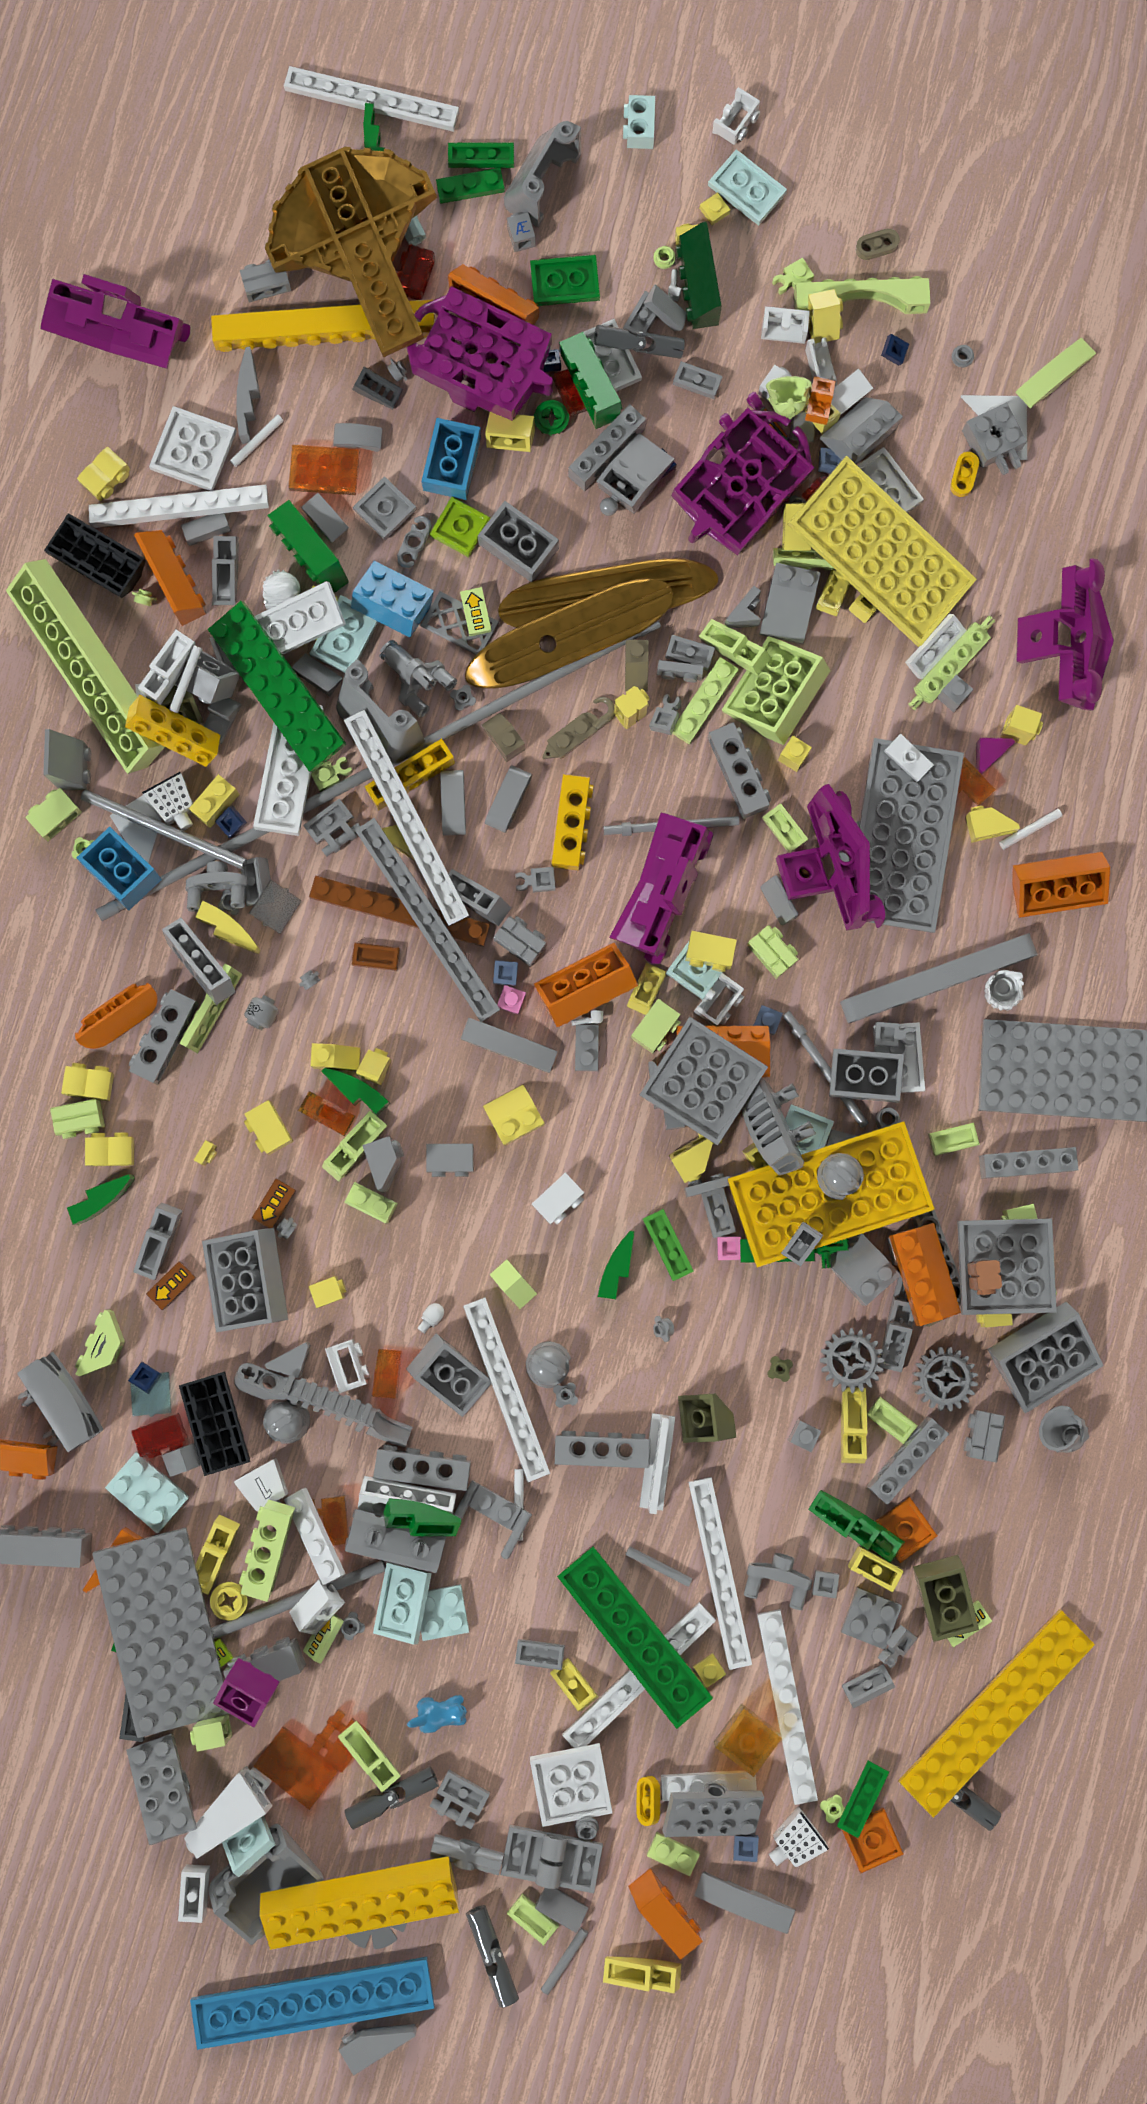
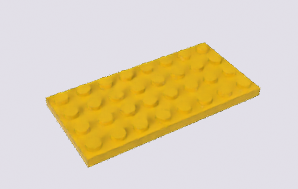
M904 1121L802 1154L801 1156L804 1160L803 1167L783 1175H778L768 1165L727 1179L756 1268L786 1259L787 1257L781 1253L802 1222H805L823 1235L814 1249L935 1210ZM837 1153L848 1154L854 1157L862 1166L864 1173L863 1181L858 1190L850 1195H845L843 1200L827 1196L819 1187L817 1180L818 1168L822 1161L828 1156Z

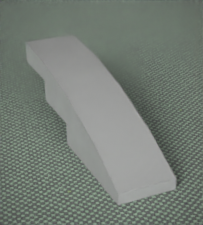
M250 347L245 348L237 385L236 415L239 437L242 444L250 441L247 422L256 420L252 399L261 398L254 357Z
M468 1018L460 1038L495 1054L527 1064L547 1073H550L558 1052Z
M901 1276L897 1278L882 1345L883 1353L880 1358H883L885 1362L879 1364L881 1368L902 1372L914 1320Z
M702 1872L694 1895L738 1916L786 1934L789 1933L796 1912L795 1909L755 1890L750 1891L731 1881L726 1882L707 1872Z

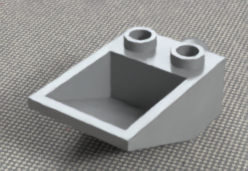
M639 433L610 462L597 480L599 489L610 496V498H605L601 501V512L606 516L615 514L618 502L635 514L675 459ZM617 483L618 487L614 489L611 484ZM632 495L635 496L632 501L628 499Z

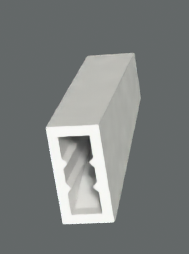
M247 1765L240 1770L196 1823L197 1829L190 1831L184 1837L187 1849L195 1855L196 1859L265 1815L272 1807V1804Z

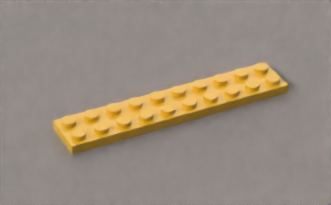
M1058 1610L907 1770L898 1782L934 1818L1095 1644L1062 1610Z

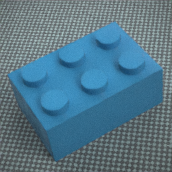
M436 418L421 481L423 491L467 500L481 441L480 427Z
M374 560L353 590L351 608L411 638L431 607L434 590Z
M110 826L76 857L83 867L128 911L162 880L155 869Z

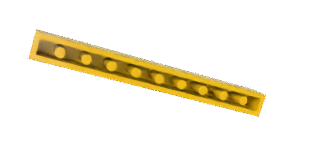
M433 299L409 301L413 313L415 314L421 306L433 301ZM361 305L211 315L213 344L216 350L222 352H229L232 349L245 350L246 347H250L251 350L256 347L273 349L276 346L284 345L287 347H296L299 344L316 346L325 342L340 344L343 341L363 342L366 339H375ZM434 313L426 314L421 322H418L424 338L428 336L435 323Z

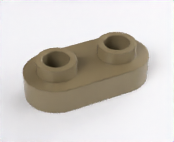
M884 229L864 235L857 241L856 254L863 260H870L893 253L899 245V235L893 229ZM888 241L891 245H885L884 242ZM867 247L870 251L866 252L863 248Z

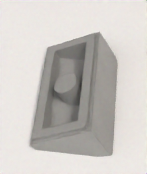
M654 285L643 304L674 332L682 330L686 319V312L657 285Z
M224 513L207 515L181 525L189 546L231 531Z
M307 653L292 667L298 676L329 697L343 679Z
M262 857L248 859L246 867L243 870L241 869V874L248 878V885L245 889L246 906L274 902L268 859Z
M777 875L773 876L761 886V890L780 925H785L796 919L798 912L792 901L788 900L785 888Z
M544 1888L535 1904L536 1910L575 1933L579 1930L588 1910L586 1905L559 1889Z

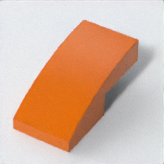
M813 377L805 416L806 421L827 425L836 381Z

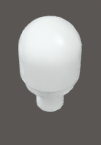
M437 1303L430 1304L423 1312L421 1317L423 1321L417 1329L425 1334L430 1326L433 1328L435 1325L437 1326L444 1316L443 1307Z

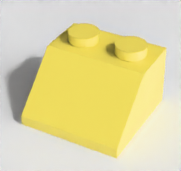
M524 1085L483 1106L504 1146L545 1125Z

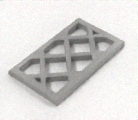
M439 591L420 626L477 655L478 652L487 646L499 621L489 617V622L492 624V632L465 637L462 626L466 625L467 622L466 620L460 621L457 611L464 609L462 602ZM441 599L452 603L453 607L440 611L438 604ZM454 612L458 623L445 626L441 615ZM438 616L441 628L436 629L428 625L431 618ZM459 627L462 638L457 640L447 635L446 631ZM480 637L481 646L478 650L468 645L467 641Z

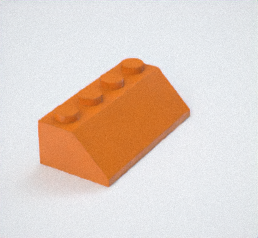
M462 264L448 275L449 289L452 286L532 325H535L539 318V307L531 299L525 300L515 290L502 287L497 280L481 275L472 266L467 267Z
M162 530L135 533L134 536L180 624L184 626L205 615L203 607L206 606V603L200 593L195 594L193 587L196 584L191 575H185L183 568L186 565L181 555L176 556L172 549L176 548L171 536L166 537Z
M1103 852L1013 865L1012 885L1018 917L1108 904L1110 865Z
M612 943L534 983V986L558 1028L590 1012L594 1008L637 987L638 984L630 965L616 944Z
M677 1026L676 1037L683 1026ZM705 1026L766 1065L768 1068L762 1077H770L769 1026Z
M934 1223L889 1235L915 1325L923 1326L961 1313Z
M0 1439V1470L9 1471V1476L23 1477V1473L32 1474L33 1479L45 1480L46 1476L54 1474L58 1446Z

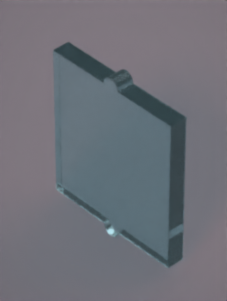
M169 1372L161 1373L162 1376L149 1394L131 1384L132 1416L149 1415L153 1417L155 1414L172 1413Z

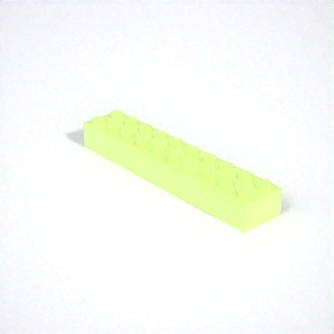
M43 559L25 563L6 589V592L126 773L129 774L147 768L164 749V746L125 727L129 707L138 696L48 561Z

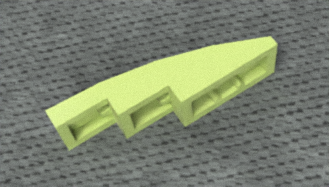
M1081 337L1033 375L1015 393L1029 408H1032L1054 392L1061 383L1074 375L1081 366L1095 356L1096 352Z

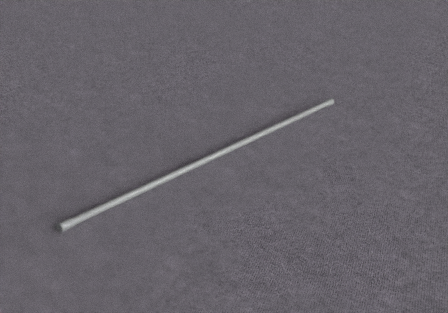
M659 620L646 630L627 640H635L660 628ZM626 640L538 677L424 737L425 742L403 761L411 758L441 738L445 740L620 648L626 644ZM368 767L307 799L304 814L373 778ZM252 828L218 847L233 852L269 832ZM204 853L162 875V880L143 898L206 866L209 862L217 860V858ZM113 900L97 908L96 912L101 921H104L119 913L125 907L118 900Z

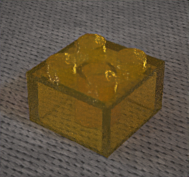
M741 1703L714 1740L715 1748L754 1777L782 1737L779 1731Z

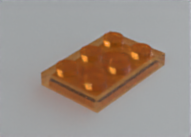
M292 445L289 490L356 495L359 449Z
M284 1726L253 1766L309 1810L339 1771V1768Z

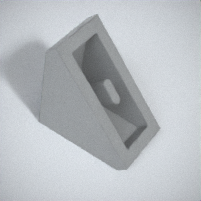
M802 1222L781 1254L801 1267L823 1235L805 1222Z
M305 1342L266 1363L265 1366L267 1369L286 1375L292 1374L296 1378H300L311 1345L309 1342Z
M195 1443L162 1455L169 1477L201 1466Z

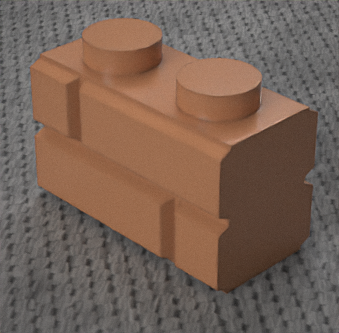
M975 1261L967 1264L968 1275H971L969 1278L970 1289L977 1290V1295L996 1294V1289L1002 1287V1279L998 1274L1001 1272L999 1261Z

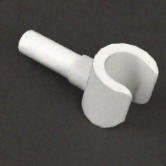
M676 269L672 270L671 283L668 289V296L674 301L679 300L682 288L676 287Z
M593 1010L591 1011L590 1018L571 1020L572 1026L585 1023L599 1024L603 1021V1011Z

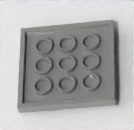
M689 1017L639 1095L718 1145L768 1067Z
M1052 1219L957 1221L961 1315L1057 1312ZM975 1261H999L1001 1272L998 1274L1002 1279V1287L996 1289V1294L977 1295V1290L970 1289L969 1278L971 1275H968L967 1264Z

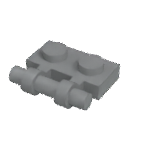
M340 799L303 825L317 845L326 840L328 845L322 849L326 857L333 852L337 853L341 850L340 847L349 840L353 841L357 838L355 830L361 827L358 823L351 828L347 823L354 817ZM342 828L345 833L334 840L331 835Z
M448 1770L437 1790V1793L444 1797L443 1801L441 1802L433 1798L429 1807L437 1810V1814L442 1817L446 1815L455 1820V1824L460 1827L464 1825L472 1829L475 1820L469 1818L468 1814L472 1812L479 1816L490 1792ZM451 1801L463 1807L462 1811L459 1812L450 1807Z

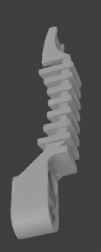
M244 1363L239 1367L234 1377L236 1388L263 1400L288 1399L291 1401L290 1404L294 1406L298 1400L302 1401L301 1407L307 1409L310 1404L314 1406L313 1411L319 1412L320 1409L325 1410L324 1415L328 1417L331 1413L336 1414L335 1420L337 1421L344 1417L347 1419L345 1422L347 1426H351L353 1421L357 1422L355 1431L360 1432L364 1426L369 1427L366 1432L367 1435L398 1446H406L413 1428L389 1418L380 1409L373 1408L369 1403L366 1405L362 1404L361 1400H352L350 1396L339 1395L340 1392L335 1390L331 1392L328 1390L329 1388L324 1386L322 1388L318 1387V1384L314 1382L308 1383L304 1378L296 1380L292 1374L289 1377H283L254 1364ZM263 1383H269L273 1389L265 1388Z

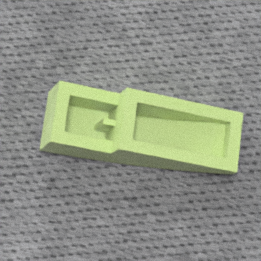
M713 619L710 620L699 635L702 641L709 646L715 647L717 652L757 676L771 659L765 648L749 641L745 635Z
M369 1111L323 1162L322 1168L340 1182L365 1154L362 1145L376 1141L387 1125Z
M357 1720L338 1735L340 1741L381 1792L401 1777L398 1770Z

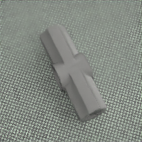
M435 1834L430 1856L435 1858L449 1856L450 1862L458 1868L464 1870L477 1869L499 1875L504 1853L480 1847V1844L472 1840L460 1839L459 1841Z

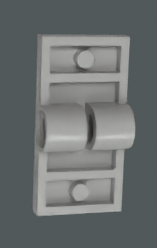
M169 1734L127 1749L149 1845H154L196 1830L197 1826L189 1798L190 1785L185 1771L182 1770L174 1735Z
M718 1782L706 1783L703 1792H671L662 1829L664 1837L755 1835L764 1800L762 1791H727L726 1787Z
M510 1825L500 1875L533 1881L538 1886L548 1889L563 1887L594 1893L603 1843Z

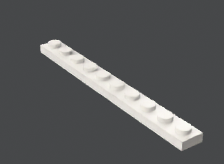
M365 710L344 719L448 926L469 916Z

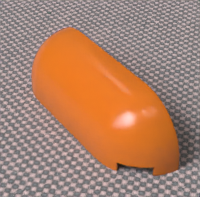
M136 983L128 986L81 1020L83 1025L79 1032L75 1033L76 1041L83 1047L90 1049L108 1045L154 1011L158 1001L156 991L148 983L137 986Z

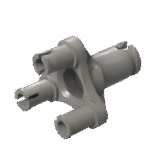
M395 640L388 641L380 650L381 654H379V657L399 675V680L401 681L399 701L404 706L411 708L418 717L425 716L429 711V706L417 696L422 687L427 691L431 690L432 687L429 684L434 687L438 681L449 691L457 684V679L445 670V666L439 660L424 663L419 658L414 659Z

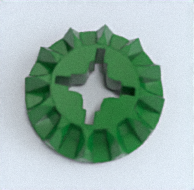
M544 401L534 412L535 426L542 434L545 433L550 436L560 434L567 428L569 412L559 401ZM551 411H553L554 418H558V420H554L552 426L549 420L545 419L549 418Z

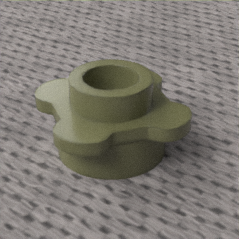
M777 1356L772 1357L770 1360V1370L767 1372L768 1377L771 1379L779 1378L783 1382H787L790 1379V1368L793 1367L792 1361L789 1359L781 1360Z

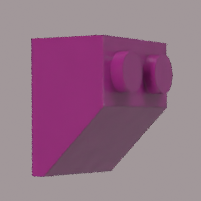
M238 1658L226 1676L213 1704L248 1725L255 1727L273 1696L279 1681L274 1679L272 1675L255 1668L250 1662Z

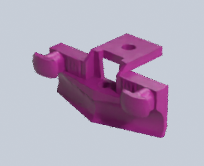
M83 274L81 283L93 291L52 279L41 320V330L112 354L168 369L175 343L177 341L186 342L190 336L191 327L189 324L183 323L180 318L142 307L141 297L127 287ZM105 295L127 301L121 319L103 314Z
M1090 558L1089 567L1086 568L1077 565L1062 568L1061 609L1018 618L1017 662L1023 664L1060 656L1059 701L1088 711L1094 710L1095 703L1101 697L1102 680L1114 643L1100 593L1105 581V570L1102 563L1095 558ZM1059 622L1071 628L1070 646L1058 644ZM1041 632V639L1036 642V636ZM1086 632L1085 640L1080 643V636Z
M826 784L817 791L807 805L820 847L781 854L775 858L788 900L834 891L846 931L861 928L866 922L874 921L876 928H879L885 921V908L877 895H870V842L851 816L852 807L848 796L843 791L835 793L830 784ZM839 853H845L846 855H848L849 861H842L839 857ZM828 854L831 856L835 869L830 880L827 879L821 860ZM799 870H806L809 873V878H803L799 874Z
M660 813L640 881L609 937L610 939L620 941L645 952L644 959L650 963L660 964L663 961L671 941V937L668 935L670 926L675 915H682L685 908L684 903L691 885L698 876L695 865L698 860L705 858L713 839V833L707 827L666 813Z

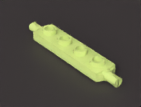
M988 616L981 625L976 622L972 623L958 641L914 687L917 695L908 704L910 707L913 706V710H916L923 701L929 704L932 703L954 676L991 638L987 630L995 623L994 619L991 620V616Z

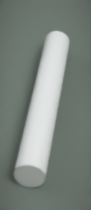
M277 414L230 462L237 467L283 422V419Z
M196 645L193 646L169 710L178 713L202 651V648Z
M1056 809L999 842L1000 846L1004 850L1062 817L1061 811Z
M514 1469V1504L523 1509L524 1471L523 1469ZM522 1533V1535H521L519 1541H522V1540H523V1533Z

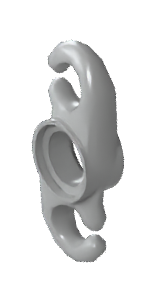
M418 516L414 519L415 523L424 522L426 524L425 529L419 530L416 524H413L411 531L405 535L397 555L400 566L404 568L414 566L415 563L413 561L404 562L403 556L410 554L412 559L416 560L418 553L423 550L431 531V522L427 517ZM411 537H418L421 543L417 547H411L408 545V540Z

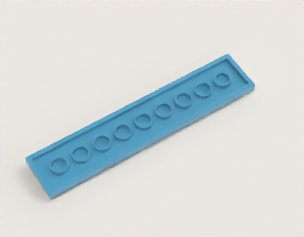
M427 1957L192 1997L190 2000L197 2050L434 2009L435 2007Z

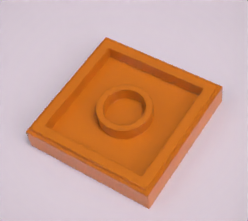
M910 1497L875 1521L905 1542L895 1557L899 1563H902L938 1536Z
M884 1808L870 1813L859 1838L842 1830L860 1874L904 1855Z

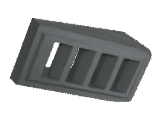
M363 367L352 388L358 394L392 410L403 391L402 388L366 367ZM365 379L370 380L367 386L362 385ZM373 383L378 384L375 391L371 390ZM381 387H385L383 395H379ZM391 390L394 394L389 401L386 397Z

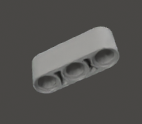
M513 765L510 766L485 819L486 825L504 833L507 832L531 781V773Z
M463 770L441 771L443 835H466Z

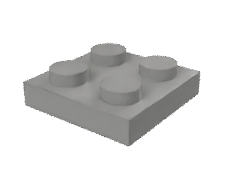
M385 476L353 506V510L384 540L417 510L416 506Z
M857 1587L841 1628V1633L885 1650L887 1648L886 1643L891 1637L902 1605Z

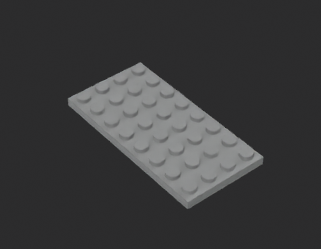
M874 738L859 828L870 842V895H877L884 905L885 921L883 925L935 933L964 753L912 744L934 764L916 782L884 752L893 741Z
M984 1019L982 1024L978 1111L1147 1122V1030Z
M187 1527L94 1551L92 1554L137 1738L229 1714L213 1704L224 1679Z

